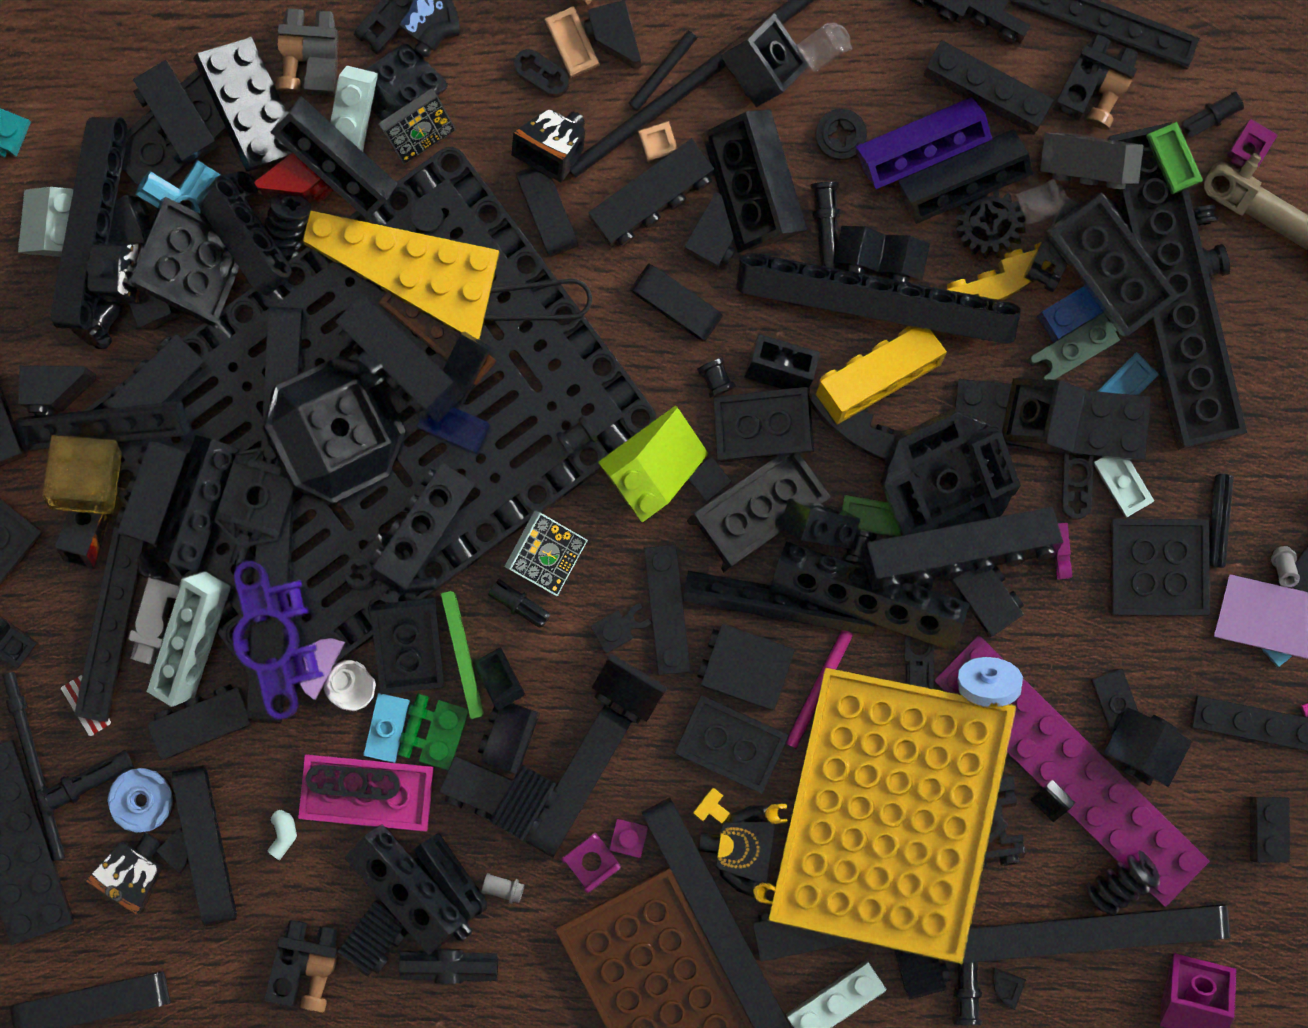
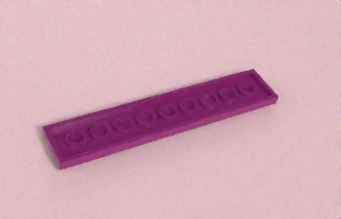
M977 635L934 679V682L944 692L961 695L958 685L959 669L964 663L982 657L1004 659L981 636ZM1022 679L1020 696L1014 702L1008 704L1016 706L1007 754L1042 788L1053 780L1076 803L1067 813L1117 862H1123L1129 867L1126 859L1127 856L1133 855L1139 860L1138 851L1144 852L1154 863L1160 876L1159 886L1150 888L1149 893L1163 907H1166L1210 861L1027 681Z

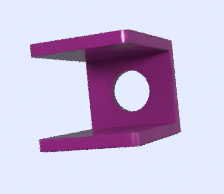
M596 832L561 859L563 863H567L583 884L586 893L592 891L621 868L620 863ZM589 852H595L601 858V866L595 871L586 870L582 864L584 855Z

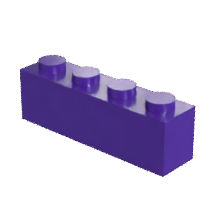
M970 97L856 146L863 172L875 189H878L992 140L985 112Z

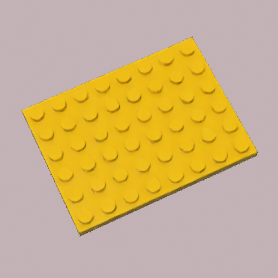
M825 668L769 921L962 964L1016 706H998V703H990L989 707L980 706L968 701L959 694Z

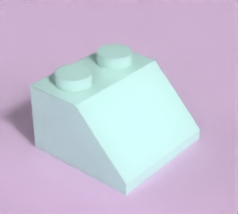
M44 187L24 190L18 253L61 257L74 189Z

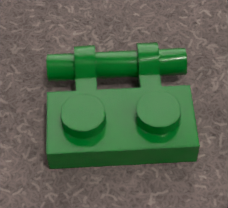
M417 693L414 705L410 704L407 713L410 714L405 733L402 732L399 739L401 745L398 755L410 758L415 746L423 749L419 762L449 771L469 710L438 700L435 712L426 709L429 697ZM422 719L431 721L426 739L417 737Z

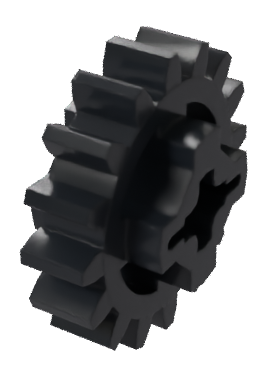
M996 190L993 196L986 194L981 199L972 200L970 206L962 204L961 209L964 215H957L956 220L960 226L956 230L958 236L962 237L963 247L970 246L971 254L975 255L981 250L984 259L988 258L990 252H994L995 256L1000 258V250L1005 249L1008 253H1011L1012 248L1010 244L1012 242L1015 244L1021 243L1019 234L1026 233L1023 223L1026 221L1024 211H1021L1019 201L1012 203L1011 194L1007 193L1001 198L999 190ZM989 217L992 218V221L994 223V225H992L993 232H991L989 227Z

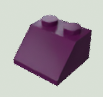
M1174 953L1161 1001L1160 1026L1166 1028H1230L1235 1017L1236 969Z

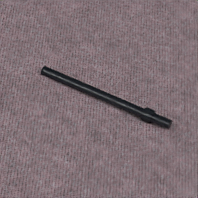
M15 672L2 675L8 695L6 704L9 713H13L52 860L66 858L54 813L51 816L47 815L35 792L39 789L44 791L47 788L25 711L28 708L25 695L21 696Z

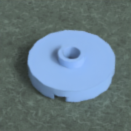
M992 657L975 658L964 663L959 669V691L968 701L980 706L989 707L990 703H998V706H1005L1014 702L1020 696L1023 677L1018 668L1005 660Z
M146 768L132 769L118 776L111 785L108 795V806L114 821L125 830L136 833L152 831L161 826L169 817L174 803L172 789L167 780L158 772ZM139 794H143L147 798L144 806H139L136 802Z

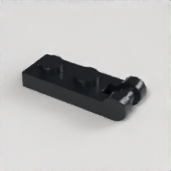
M381 0L358 26L354 35L360 41L365 40L371 45V50L380 55L402 29L398 23L407 12L411 0ZM377 23L385 28L380 36L373 31Z
M1065 198L1051 226L1080 204ZM1046 235L1026 270L1024 278L1031 282L1036 280L1044 284V289L1054 292L1068 264ZM1045 260L1054 264L1051 273L1041 269Z
M437 833L413 849L421 863L438 884L440 890L452 905L458 909L467 922L472 920L475 915H479L487 909L485 897L440 833Z

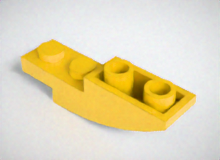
M1041 243L1034 245L1035 250L1023 253L1022 249H1017L1011 253H1005V259L1001 260L998 264L1000 274H996V270L987 271L977 275V281L967 284L965 279L947 284L948 289L946 290L1005 300L1032 283L1024 278V275ZM1045 260L1041 269L1046 270L1052 263Z

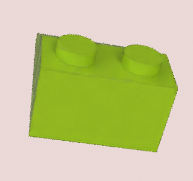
M675 405L598 463L627 505L643 523L672 500L709 453Z

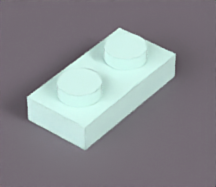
M1102 457L1093 463L1125 518L1154 502L1130 460Z

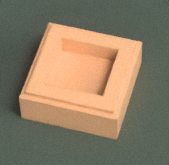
M669 121L638 131L648 163L665 158L677 149Z

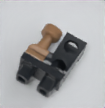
M1096 34L1088 46L1085 45L1053 109L1079 121L1095 90L1102 93L1098 108L1090 109L1086 121L1097 128L1109 130L1113 122V116L1110 112L1117 99L1124 95L1137 71V68H1134L1138 53L1127 47H1122L1117 59L1105 54L1111 41Z
M290 920L284 936L279 937L278 948L264 1001L295 1006L301 976L304 975L311 977L309 994L302 995L299 1007L325 1012L327 1001L325 998H322V993L327 977L335 969L338 957L336 953L340 949V947H336L337 929L319 926L316 942L304 940L308 923Z

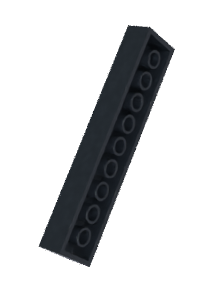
M1172 122L1112 135L1107 140L1143 145L1139 183L1126 184L1125 189H1115L1123 222L1179 296L1178 299L1147 321L1179 451L1240 437L1247 433L1188 188L1173 195L1171 194L1146 138L1148 134L1172 124Z

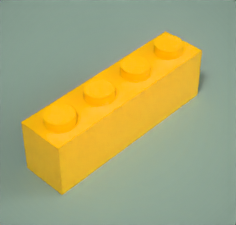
M908 326L898 334L896 339L890 342L883 340L868 355L864 357L861 354L848 361L846 367L837 372L833 369L820 378L816 396L838 425L940 366L947 351L930 329Z

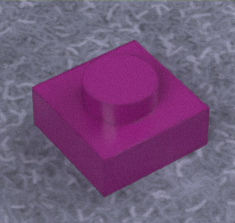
M617 819L610 851L641 858L648 826Z

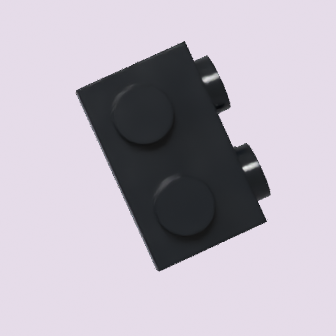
M409 44L400 45L365 69L378 73L371 110L381 121L428 90L433 89L437 96H439L448 86L447 81L416 53Z

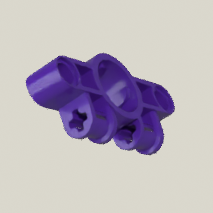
M246 561L241 563L234 573L243 612V618L238 622L233 635L234 649L238 658L246 666L257 671L267 712L277 719L289 718L294 715L298 708V699L294 685L324 677L323 672L319 671L315 655L317 645L298 648V630L290 619L309 613L308 608H305L299 589L302 587L301 581L270 587L266 570L260 564ZM249 568H256L259 573V579L256 584L247 586L243 581V574ZM268 616H273L285 624L286 628L283 629L286 641L289 642V646L280 660H277V658L265 660L266 664L262 665L254 662L248 656L249 646L247 639H244L247 627L253 621L255 623L269 620ZM304 657H305V660H306V664H307L308 671H307V669H306ZM279 695H286L290 701V707L286 712L278 713L274 708V700Z

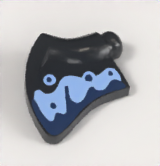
M411 0L407 12L398 23L402 29L419 41L414 50L424 58H428L431 51H435L445 38L459 36V18L452 0Z

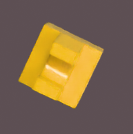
M713 787L693 811L703 821L711 814L721 823L730 814L718 804L723 795Z

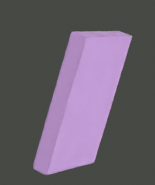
M1229 575L1214 637L1308 659V592Z

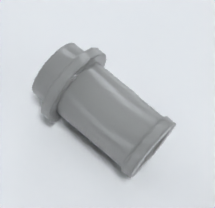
M1288 546L1276 548L1271 556V562L1277 568L1279 583L1283 587H1293L1299 583L1300 579L1295 564L1297 555Z
M487 873L482 894H489L509 900V904H513V902L520 903L525 885L519 883V879H516L514 882Z

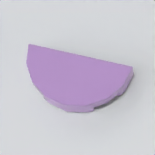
M323 639L311 644L317 645L315 655L319 671L323 672L324 677L303 682L300 685L304 692L314 700H316L345 642L336 639ZM304 657L306 669H307V671H308L307 664H306V660H305V657Z

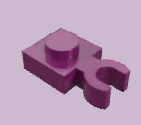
M1059 523L1058 526L1063 544L1054 556L1057 580L1072 578L1068 523Z

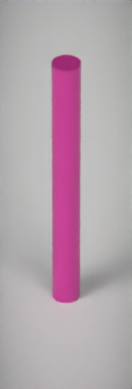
M841 630L787 738V745L795 749L797 748L816 710L825 668L837 669L854 635L853 633Z

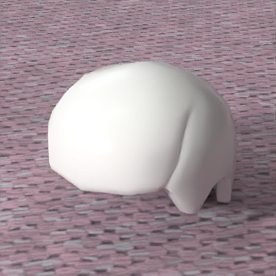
M342 660L333 665L324 683V692L335 706L344 710L357 711L366 707L373 699L376 683L364 665L353 660Z

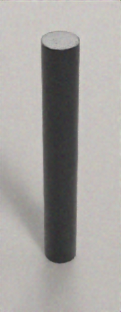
M689 30L684 34L628 104L633 109L639 111L698 39L695 34Z

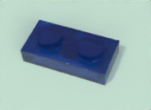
M454 407L438 423L429 416L426 420L421 417L417 424L418 429L477 454L490 426L488 422Z

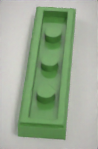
M453 591L441 593L470 719L483 717L484 711L456 593Z

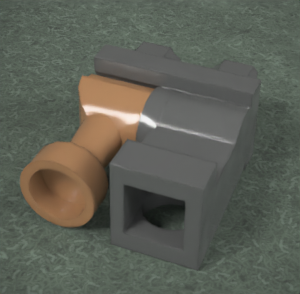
M286 9L283 24L278 25L279 36L277 43L278 49L283 56V76L277 78L275 90L285 93H300L302 82L299 78H296L298 61L307 62L304 81L306 93L308 95L335 96L339 33L335 28L333 12L316 11L314 27L304 26V10Z

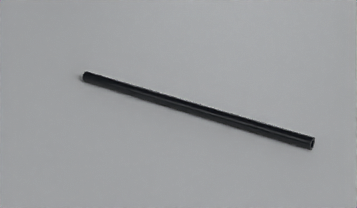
M788 0L770 15L775 13L783 25L815 0ZM732 43L583 152L570 170L573 177H578L725 68L726 64L720 55Z

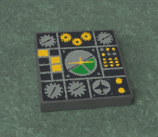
M433 89L428 90L379 123L403 164H406L456 131L454 124Z

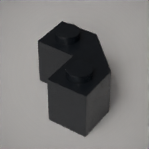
M842 225L834 263L846 267V271L861 274L869 273L908 283L909 280L922 281L930 244L908 235H886L866 226Z

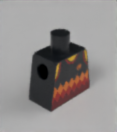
M88 489L83 504L72 502L55 546L63 561L90 569L95 568L109 521L105 511L102 510L106 494Z

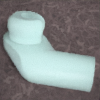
M277 810L271 816V823L275 826L277 838L267 852L278 860L283 857L297 836L294 818L284 810Z

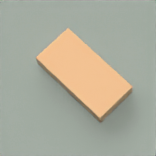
M574 6L545 18L546 25L570 78L599 66L598 59Z

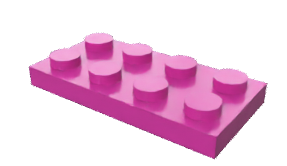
M305 754L298 819L376 827L383 824L387 828L428 831L434 767ZM316 765L389 770L398 775L401 788L395 797L387 800L317 794L308 788L306 775ZM320 770L319 775H313V782L318 783V788L323 789L325 783H335L333 790H340L338 779L341 771L335 770L336 777L325 776L324 770ZM354 772L349 773L344 780L345 787L352 792L358 791L363 784L362 777ZM367 773L369 780L366 790L367 794H372L371 787L382 788V794H387L389 789H394L395 785L389 781V776L384 775L382 781H371L374 774Z

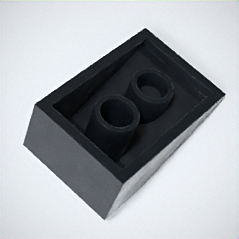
M611 653L592 689L597 691L594 696L596 699L611 707L613 702L625 708L622 715L638 724L641 719L646 722L648 721L667 687Z

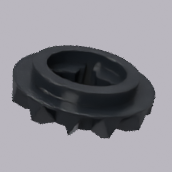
M835 109L826 113L819 121L816 130V141L822 152L833 159L847 160L858 154L856 146L865 143L867 138L864 121L858 114L848 109ZM837 122L840 123L843 131H854V133L846 136L845 147L840 143L839 138H828L837 132Z

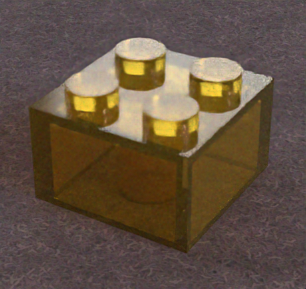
M52 435L42 496L47 507L52 510L114 514L122 457L117 441Z

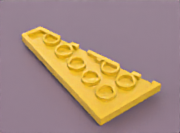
M310 211L303 240L306 246L332 261L351 269L358 276L365 280H370L408 305L441 321L448 328L460 333L465 331L473 337L480 339L499 250Z

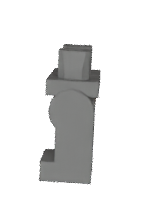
M148 578L136 619V631L131 630L128 639L135 641L131 659L147 664H156L170 620L168 615L172 598H177L180 586Z

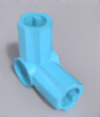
M196 159L179 188L149 171L138 185L135 195L158 208L161 199L164 197L177 203L182 200H189L191 210L200 214L197 197L221 174Z

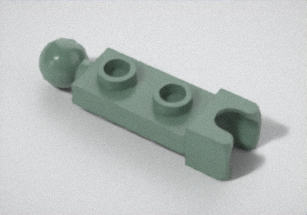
M1103 313L1034 354L1028 359V363L1031 366L1040 362L1046 363L1049 366V373L1042 379L1056 380L1119 342L1120 338L1116 334L1117 329L1111 321H1108Z

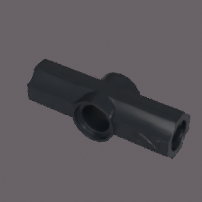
M437 949L428 955L425 951H401L399 960L400 980H434V983L445 984L463 983V981H497L498 953L464 952L462 949Z

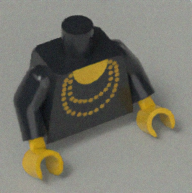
M773 804L771 806L750 805L730 814L727 822L722 823L720 835L701 832L699 852L717 854L716 868L720 869V875L723 880L737 892L754 897L757 901L770 905L773 902L767 900L765 895L768 889L776 891L774 885L766 884L775 824L788 821V819H780L777 814L779 808H787L786 804Z

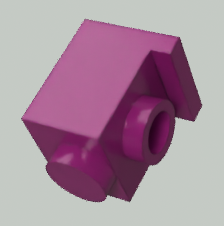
M1250 119L1243 126L1226 156L1232 159L1231 164L1241 170L1245 162L1251 157V155L1243 151V146L1248 145L1253 149V153L1261 156V160L1258 163L1259 167L1278 135Z

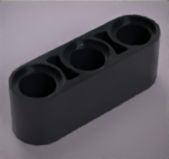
M533 167L515 173L549 258L578 247V241L553 179Z
M649 263L630 288V291L641 300L703 342L708 339L723 317L713 306Z

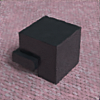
M1127 707L1104 753L1126 765L1124 772L1148 786L1154 780L1169 787L1192 741L1180 734L1178 728L1163 718L1154 714L1151 718Z

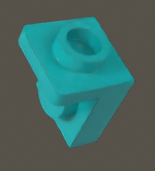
M1 108L0 157L5 158L7 153L17 157L31 121Z

